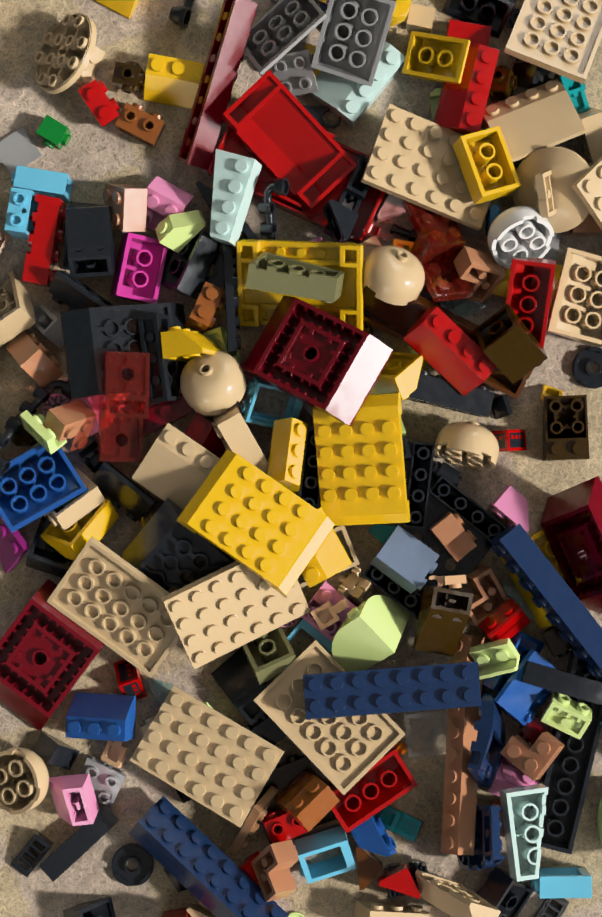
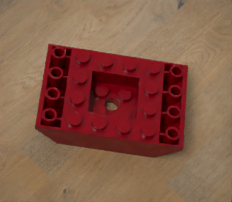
M283 295L242 366V370L351 426L393 350L372 335L296 297ZM316 350L317 355L314 359L309 360L306 358L308 351Z
M599 476L548 497L540 524L567 585L586 608L601 614L602 482Z
M50 579L30 599L0 640V702L39 731L42 730L105 646L104 643L47 603V600L58 586ZM36 653H44L46 655V662L43 664L38 663L35 659Z

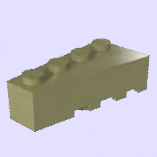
M264 251L248 265L246 288L321 300L324 303H334L341 297L345 272Z

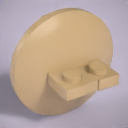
M82 13L67 14L51 32L45 34L43 38L44 44L35 56V62L37 63L36 80L41 89L50 94H58L73 84L80 87L95 77L96 70L99 68L105 52L95 46L97 33L95 23L91 18ZM46 45L50 46L48 54L43 52Z
M552 146L534 151L520 163L516 170L521 187L512 194L515 207L530 206L536 208L542 218L548 219L554 233L566 232L575 228L588 217L590 212L571 185L590 169V166L580 155L567 148Z

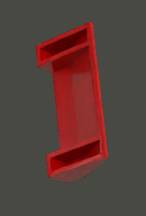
M270 70L222 114L221 118L277 178L288 179L289 191L303 204L308 212L357 166L353 159Z

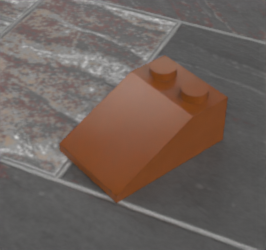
M303 771L273 801L309 832L340 800L321 779Z

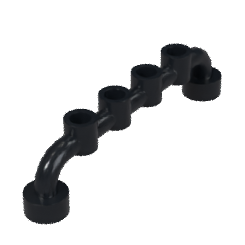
M277 178L275 183L269 184L264 190L263 201H260L258 204V212L265 214V222H262L260 225V233L267 235V240H276L275 234L277 232V225L274 222L273 216L275 204L272 201V193L275 191L276 195H287L290 187L287 178Z
M55 380L46 385L45 388L37 386L33 392L35 399L31 403L24 401L19 407V412L23 413L27 410L33 416L37 408L42 403H45L51 393L57 388L62 389L61 394L70 399L69 382ZM11 416L6 421L5 427L8 429L3 434L0 433V450L4 449L11 437L19 433L23 428L20 416L17 419ZM0 457V476L8 471L11 464L4 457Z

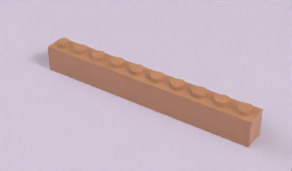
M462 635L454 656L450 657V664L475 662L469 654L470 647L484 644V637ZM479 679V681H480L481 698H482V679H481V680ZM479 707L448 709L441 853L474 855L477 782L467 766L470 763L472 754L470 751L471 743L477 739L478 731L474 730L475 721H480L481 719Z

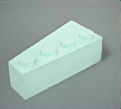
M216 149L210 237L217 242L237 247V241L244 225L262 165L256 159Z
M543 784L499 790L501 807H503L502 816L510 877L517 882L538 879L542 850L540 847L544 833L543 821L544 815H546V795H548L549 788Z

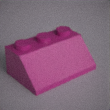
M130 232L122 234L116 262L117 268L114 272L110 296L141 303H157L168 247L159 243L158 239Z

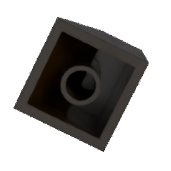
M508 304L474 329L482 351L512 384L523 379L527 373L540 366L548 358L543 347Z

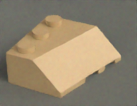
M13 269L7 274L10 278L3 285L0 284V347L36 323L31 297Z
M416 870L415 876L421 898L452 917H499L501 912L499 909L462 883Z

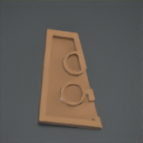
M271 785L253 807L229 850L235 855L241 848L244 850L247 848L252 840L249 838L250 835L253 836L260 826L258 822H261L268 813L266 809L278 792V789Z

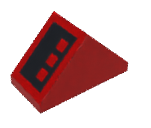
M525 429L490 431L498 441L499 452L527 450Z
M125 659L114 663L118 686L122 694L136 695V700L147 697L148 695L139 669Z
M406 863L378 877V886L420 899L419 888Z

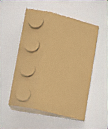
M558 78L485 107L482 119L484 130L500 126L512 162L525 158L536 150L555 146L586 133L566 89Z
M567 247L547 331L580 343L602 348V256Z
M168 423L155 440L132 476V479L163 501L169 498L184 510L220 458Z

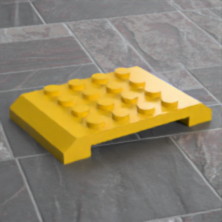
M265 239L237 241L238 316L240 326L259 327L260 325H267L283 295H285L246 288L249 263L266 251L344 271L342 294L334 303H324L321 300L297 296L291 297H296L363 331L362 244Z
M400 392L369 394L351 426L313 407L320 502L324 513L335 524L334 526L408 523L411 521L406 490Z
M226 450L177 519V522L191 532L198 533L264 579L270 587L283 596L288 594L335 525L322 512L230 450Z

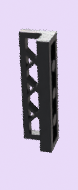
M154 314L138 317L149 404L180 400L175 361L164 359L162 354L161 332L168 331L170 327L169 315Z

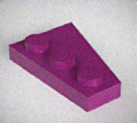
M0 518V562L6 574L15 568L30 547L18 530L11 533Z

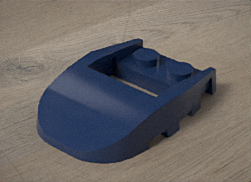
M488 692L484 693L481 699L482 706H479V716L481 719L480 721H475L474 730L478 731L477 739L471 743L470 751L472 754L467 768L479 787L491 788L503 760V755L500 752L505 747L506 730L502 712L494 702L493 694ZM487 752L490 753L489 761L486 758Z
M476 805L474 855H457L458 863L462 869L474 871L495 868L505 859V855L500 853L502 850V840L500 839L502 821L499 812L503 811V807Z

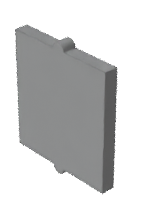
M23 126L0 141V163L4 164L11 176L12 172L16 171L17 165L26 167L42 156L34 144V139L29 137Z

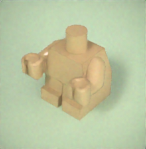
M355 566V569L351 570L353 574L350 573L348 577L344 575L339 577L338 582L342 585H340V589L337 588V591L344 597H349L353 602L361 605L374 594L375 589L370 581L363 578V570Z

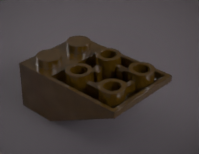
M587 395L543 397V461L589 459Z
M424 585L413 649L454 656L470 616L474 594Z

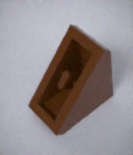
M355 843L359 890H364L383 868V862L370 851L359 848L358 844Z

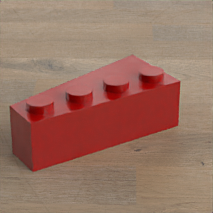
M36 194L35 201L39 202L38 209L32 213L33 227L35 228L34 231L29 233L28 247L31 248V252L27 251L22 281L50 288V284L56 274V271H53L55 262L58 263L60 259L58 246L59 242H63L65 230L62 227L63 222L66 220L65 209L67 206L60 198Z

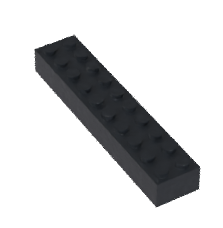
M571 649L566 672L602 682V678L593 677L588 673L585 668L587 664L582 658L578 659ZM568 696L570 699L578 703H584L592 709V721L580 740L553 727L551 734L565 746L542 775L539 784L549 787L548 795H546V815H544L543 821L544 833L541 839V847L572 854L602 728L600 724L602 721V705Z

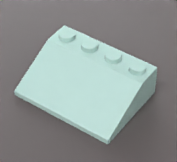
M385 41L372 87L320 71L315 77L318 92L309 94L324 106L329 107L332 113L337 117L340 116L343 122L353 128L403 68L406 56Z

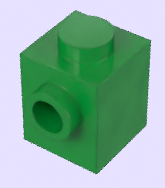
M46 115L36 131V134L43 139L42 143L51 149L56 147L61 150L62 146L66 147L71 139L70 129L49 115Z

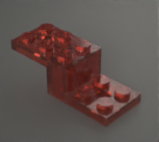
M403 200L402 205L418 234L410 252L418 258L424 268L425 285L434 302L471 298L474 291L468 281L459 278L453 262L466 244L456 222Z
M105 352L104 396H100L98 461H143V419H149L150 353ZM125 368H129L133 373L129 381L124 380L122 377V371ZM117 435H125L126 444L124 446L116 444L115 439Z

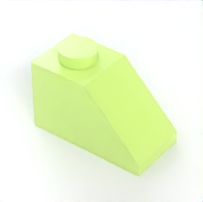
M194 210L168 215L158 224L155 231L159 243L179 253L206 226L202 212Z

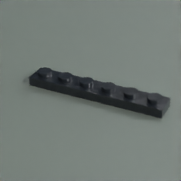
M222 243L227 352L231 356H236L237 350H241V339L236 337V329H240L239 316H235V308H239L238 295L234 296V288H238L237 275H233V267H237L236 255H232V247L234 246Z

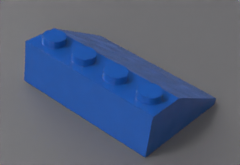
M40 444L10 461L11 464L8 471L0 476V518L9 531L13 533L87 491L86 486L62 448H59L51 455Z

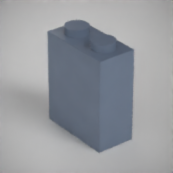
M398 525L391 532L370 564L412 594L416 589L420 591L426 584L427 580L425 577L428 573L432 574L438 566L436 560L440 555Z

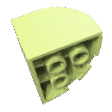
M374 595L358 607L350 610L347 614L348 617L336 632L332 642L333 658L346 672L362 671L370 668L395 653L410 614L388 596Z

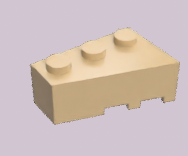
M592 108L578 114L586 133L577 137L583 142L585 150L583 154L586 162L593 164L602 156V110Z
M356 900L354 917H430V914L420 905H410V907L400 904Z

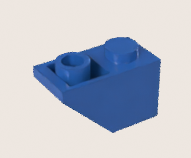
M377 814L351 830L359 848L385 857H389L397 852L395 841L391 836H388L385 830L386 825Z

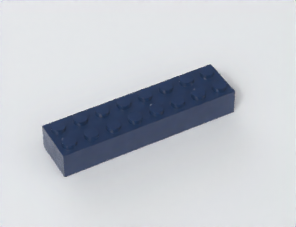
M520 524L508 526L490 541L493 545L491 547L493 552L498 557L502 556L506 561L505 567L511 574L515 573L520 579L518 581L519 585L525 591H529L533 596L531 599L538 608L542 607L546 612L545 617L551 625L557 626L560 630L558 632L560 637L566 643L569 642L572 645L574 655L578 659L582 658L587 664L585 668L588 673L593 677L602 678V628Z
M478 662L303 675L306 720L482 706Z
M164 796L129 832L141 846L216 917L289 916L274 900L265 902L261 888Z

